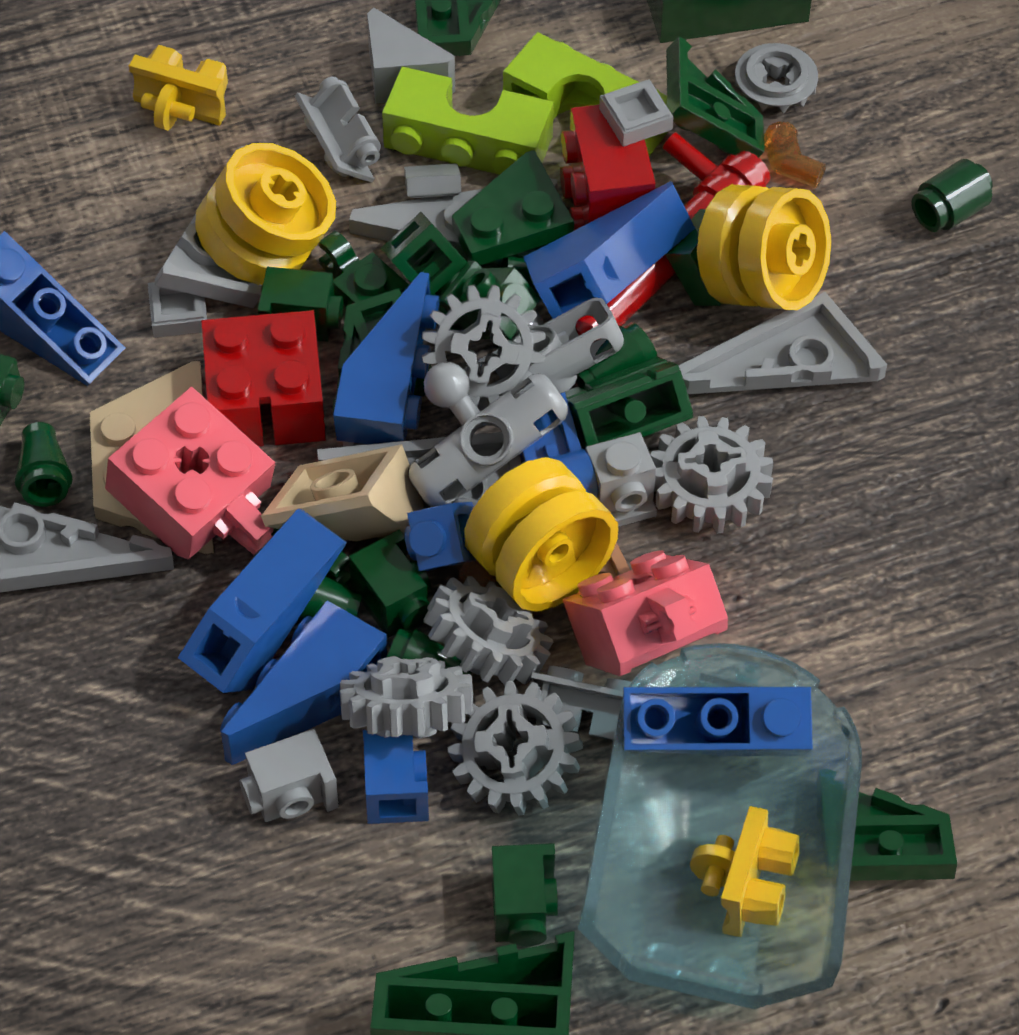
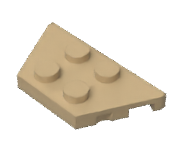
M192 361L90 412L93 506L96 519L120 527L133 526L142 534L159 539L105 489L108 458L191 386L203 396L200 361ZM213 538L198 552L204 554L214 553Z

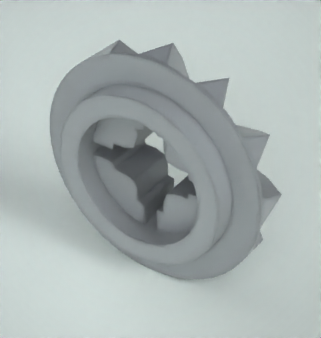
M781 43L758 45L745 52L737 62L735 87L742 90L743 97L749 102H758L762 112L769 106H777L783 114L790 105L803 108L807 98L816 93L818 83L817 67L809 55L794 46ZM770 75L774 79L784 77L786 78L785 84L782 85L777 81L768 84L767 76Z

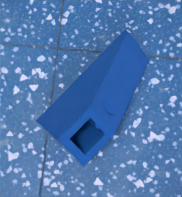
M672 181L524 256V260L537 292L552 319L592 298H602L606 304L609 303L691 233L695 227Z
M5 231L0 234V331L88 386L126 347Z
M419 273L343 364L333 414L337 441L367 445L406 441L408 429H418L422 397L414 395L417 378L425 379L429 369V364L423 363L422 355L431 350L430 345H423L422 332L426 328H436L437 323L430 316L432 310L439 311V296L430 295L429 273Z
M297 509L209 607L179 654L178 659L222 693L253 690L261 671L273 659L347 542L304 510Z
M328 600L314 617L307 616L304 618L293 634L291 646L279 660L272 659L265 665L258 677L256 689L243 704L241 702L234 704L224 717L220 732L225 761L234 765L246 759V752L295 736L340 715L341 680H350L349 673L352 671L367 672V665H377V661L387 658L386 634Z
M623 687L624 751L721 756H804L813 749L811 687Z

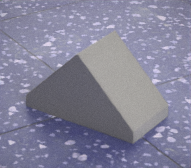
M376 8L371 9L367 13L369 54L375 103L387 102L402 66L452 78V94L455 92L454 55Z

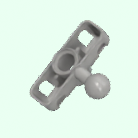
M592 298L545 324L543 318L536 312L538 316L528 327L530 331L537 330L545 333L546 339L534 343L533 350L541 353L546 358L545 363H531L528 370L532 374L540 373L548 377L557 390L562 393L572 388L578 373L618 352L623 346V334L605 301L602 298ZM585 315L594 317L598 326L579 336L575 328L578 319ZM518 330L509 341L521 343ZM606 340H609L612 348L595 356L599 347ZM485 357L477 361L479 364L477 373H479L481 362L485 361ZM505 363L494 370L500 377L496 382L506 378L514 370L516 364ZM529 384L520 390V396L534 385ZM480 397L477 405L480 411L490 405L488 398Z
M441 362L427 372L424 379V392L427 398L436 406L450 408L462 426L436 444L425 455L415 460L409 468V479L426 503L431 507L454 503L457 501V498L465 495L566 419L568 414L566 401L548 377L540 373L532 374L514 389L506 392L484 410L480 411L468 395L470 389L469 378L465 370L459 365L451 362ZM531 382L534 384L533 387H531L517 399L513 397L516 393H518L524 387L529 385ZM550 410H553L558 418L548 427L539 431L533 423ZM486 425L498 427L504 435L502 448L492 456H481L472 447L474 433ZM435 453H439L440 456L431 461L425 467H423L422 469L419 467V465H421ZM458 479L464 488L445 501L439 493Z

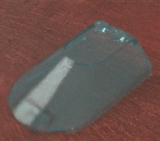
M725 643L701 644L682 648L680 656L664 661L659 665L651 662L629 685V687H811L813 749L804 756H721L624 751L622 700L613 736L578 930L629 981L751 1009L761 1008L832 988L842 963L862 767V750L856 726L845 706L837 708L818 689L820 680L798 664L774 653L754 647ZM749 806L768 810V827L799 835V857L792 876L761 870L759 876L761 880L785 885V902L779 925L773 926L745 922L742 936L737 937L722 933V926L727 910L721 905L724 887L720 888L717 896L705 895L701 891L703 880L699 879L691 871L690 861L695 848L700 845L715 844L716 838L719 835L731 837L735 842L732 850L736 851Z

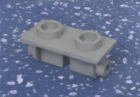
M328 77L320 83V91L313 98L297 93L295 98L305 114L304 122L308 129L317 136L325 151L324 159L328 166L343 177L350 175L372 183L375 178L368 166L376 163L380 158L381 144L365 116L356 114L360 108L347 83L338 80L337 77Z
M549 666L547 675L532 672L531 679L542 687V701L555 692L563 703L561 712H572L578 725L571 732L578 733L582 711L593 713L589 731L590 736L624 743L623 687H643L642 685L614 678L607 679L606 687L583 683L584 673L558 666ZM526 713V717L536 719V725L550 727L543 719Z

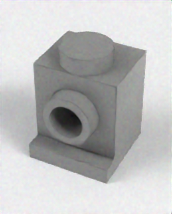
M640 432L586 447L597 479V499L611 512L618 522V527L657 516V509L653 502L656 467Z
M315 729L245 753L248 777L240 779L239 782L244 800L251 814L261 811L265 822L279 817L286 819L298 817L309 811L313 805L321 802L324 803L327 812L339 808L336 777Z

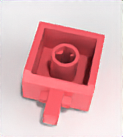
M192 386L108 458L105 489L167 547H171V550L177 556L190 559L216 535L223 540L230 535L255 555L272 538L273 528L265 527L261 518L262 513L258 510L261 506V501L258 497L271 487L275 461Z
M663 550L650 552L635 558L630 562L632 570L612 578L611 573H603L585 579L577 585L578 593L562 599L585 664L618 676L625 675L637 666L706 636L719 634L728 629V616L710 565L686 559L685 555H665Z

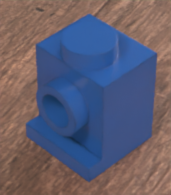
M473 502L449 503L407 513L410 526H407L405 529L406 547L412 560H417L419 571H431L477 561L465 547L464 529L474 508Z
M363 730L368 824L429 821L426 750L413 751V735L389 736L385 738L377 734H368L367 730Z

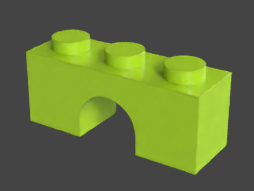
M539 32L532 37L503 70V90L554 101L553 120L559 114L574 107L599 105L601 95L639 83L616 71L612 66L600 63L573 50L567 44L555 41ZM656 89L667 106V95ZM668 131L645 139L649 156L668 134Z
M402 66L382 112L384 147L397 150L403 154L419 155L450 164L457 163L460 167L465 166L500 175L521 156L531 150H535L541 163H543L553 137L554 101L503 90L497 105L489 112L481 115H465L453 109L452 78Z

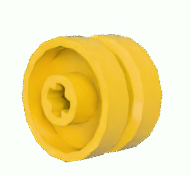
M251 143L235 151L216 179V182L196 210L195 229L202 247L218 266L238 279L263 285L267 267L300 270L312 250L315 249L335 220L336 200L326 178L313 163L300 154L273 143Z
M731 184L715 195L705 210L699 228L697 246L700 276L712 297L721 304L799 310L812 302L823 285L830 263L831 233L829 219L824 207L811 191L797 188H768Z
M544 457L526 461L508 471L485 491L472 509L464 529L465 547L490 575L496 576V581L521 609L538 612L563 603L562 599L579 592L577 585L580 582L598 575L610 559L618 540V522L593 494L586 492L579 479L560 460Z

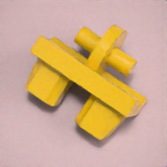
M158 45L148 58L134 55L128 65L129 72L134 77L133 100L141 103L142 108L154 111L155 127L168 131L174 126L177 118L189 122L194 118L218 126L221 125L226 116L224 93L228 84L227 69L224 63L205 59L200 62L195 72L183 68L182 55L175 49Z
M749 806L736 851L732 850L735 842L731 837L719 835L716 838L715 844H705L695 848L690 861L691 871L699 879L703 880L701 891L705 895L717 896L720 888L724 887L721 905L727 910L722 926V933L737 937L742 936L745 922L773 926L779 925L785 902V885L761 880L759 876L761 870L792 876L799 857V835L768 827V810Z

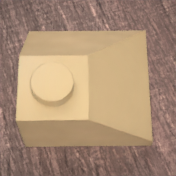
M400 444L299 465L261 515L265 527L280 529L297 509H302L343 540L356 542L377 538L379 541L399 529L405 535L406 527L410 526L407 513L422 510L425 505L421 495L409 479L408 471L410 464L403 445Z

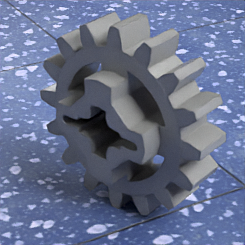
M474 285L468 286V300L460 302L458 298L450 293L446 298L451 310L446 315L437 310H432L430 313L434 321L439 324L437 331L422 332V339L434 344L433 351L422 355L423 363L439 364L447 362L445 351L461 354L468 365L466 372L470 387L468 395L476 406L479 403L480 397H487L489 403L492 404L500 398L499 394L514 389L521 380L524 381L528 376L532 375L528 370L531 363H545L546 357L533 350L534 343L546 339L545 333L537 330L530 331L528 327L538 315L533 309L519 314L516 310L520 304L521 297L515 293L505 303L500 301V289L496 285L490 287L487 298L480 297ZM480 309L477 322L463 331L450 330L453 323L463 314ZM501 313L507 315L514 322L520 333L521 343L509 341L505 338L499 329ZM490 320L488 327L490 340L498 345L499 349L497 354L488 353L486 355L485 361L481 362L480 371L477 373L479 366L477 355L468 348L470 340H480L482 332L486 331L487 322ZM505 363L516 364L514 370L506 378L487 385L491 372ZM520 392L516 393L513 397L517 399L520 396Z
M698 416L697 428L690 429L683 422L676 424L675 438L662 434L659 437L658 450L651 451L650 454L656 467L654 492H657L656 507L659 510L672 506L671 522L677 524L685 517L693 519V531L698 533L702 529L704 522L712 523L717 534L723 533L725 521L732 520L740 528L746 525L747 511L760 515L763 509L764 498H770L773 459L764 457L766 443L763 439L749 443L750 428L744 425L736 432L728 430L729 422L728 418L725 417L721 418L717 427H710L704 416Z
M467 576L463 584L454 577L450 578L446 586L440 585L427 607L429 611L424 618V623L433 627L428 635L430 640L443 642L445 647L441 654L444 657L456 656L461 660L460 667H462V671H471L480 675L485 682H489L494 675L498 676L504 685H506L507 681H514L515 678L525 685L530 681L532 672H540L551 654L548 650L553 644V639L544 635L548 627L547 623L533 619L532 614L534 611L521 609L503 588L497 587L493 581L489 580L486 587H482L473 576Z
M396 656L383 658L377 661V665H367V672L352 671L349 673L350 680H341L342 720H350V727L353 729L367 726L368 734L372 735L377 734L385 738L389 736L413 735L418 739L436 734L437 730H448V722L464 723L465 714H473L472 676L470 674H463L462 667L460 666L445 669L444 661H437L430 657L422 659H400Z
M513 680L506 682L504 695L496 697L489 687L482 689L486 703L480 708L473 704V714H468L470 719L467 724L452 723L451 726L454 735L462 741V743H456L448 747V754L453 762L461 763L453 770L456 779L460 785L470 783L467 792L474 802L477 803L488 795V805L493 812L498 814L504 808L506 801L512 803L518 816L525 814L526 801L535 799L542 809L549 807L546 792L553 788L555 791L565 794L568 788L561 777L564 772L579 773L580 770L577 759L569 754L583 749V742L579 734L570 732L578 725L572 712H561L563 703L555 692L542 701V691L539 685L534 682L528 686L525 694H519ZM526 713L543 719L552 729L547 730L545 725L533 726L528 722ZM517 730L524 743L518 745L517 754L514 755V766L506 752L513 750L514 741L517 740ZM544 765H546L545 768H544L539 774L536 775V773H537ZM479 766H485L487 770L498 769L504 776V783L489 778L480 770Z

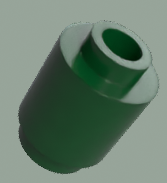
M960 159L919 186L918 193L913 195L911 199V206L915 217L925 229L931 232H937L940 229H952L991 203L993 187L991 176L982 165L968 159Z

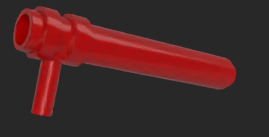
M676 132L663 145V149L701 180L693 190V197L684 205L690 219L695 216L699 209H706L715 195L731 184L766 187L770 181V172L767 166L759 157L749 151H741L737 155L731 154L717 166ZM665 255L607 303L618 325L622 326L676 274ZM585 315L578 319L575 328L580 336L598 326V323L594 317Z

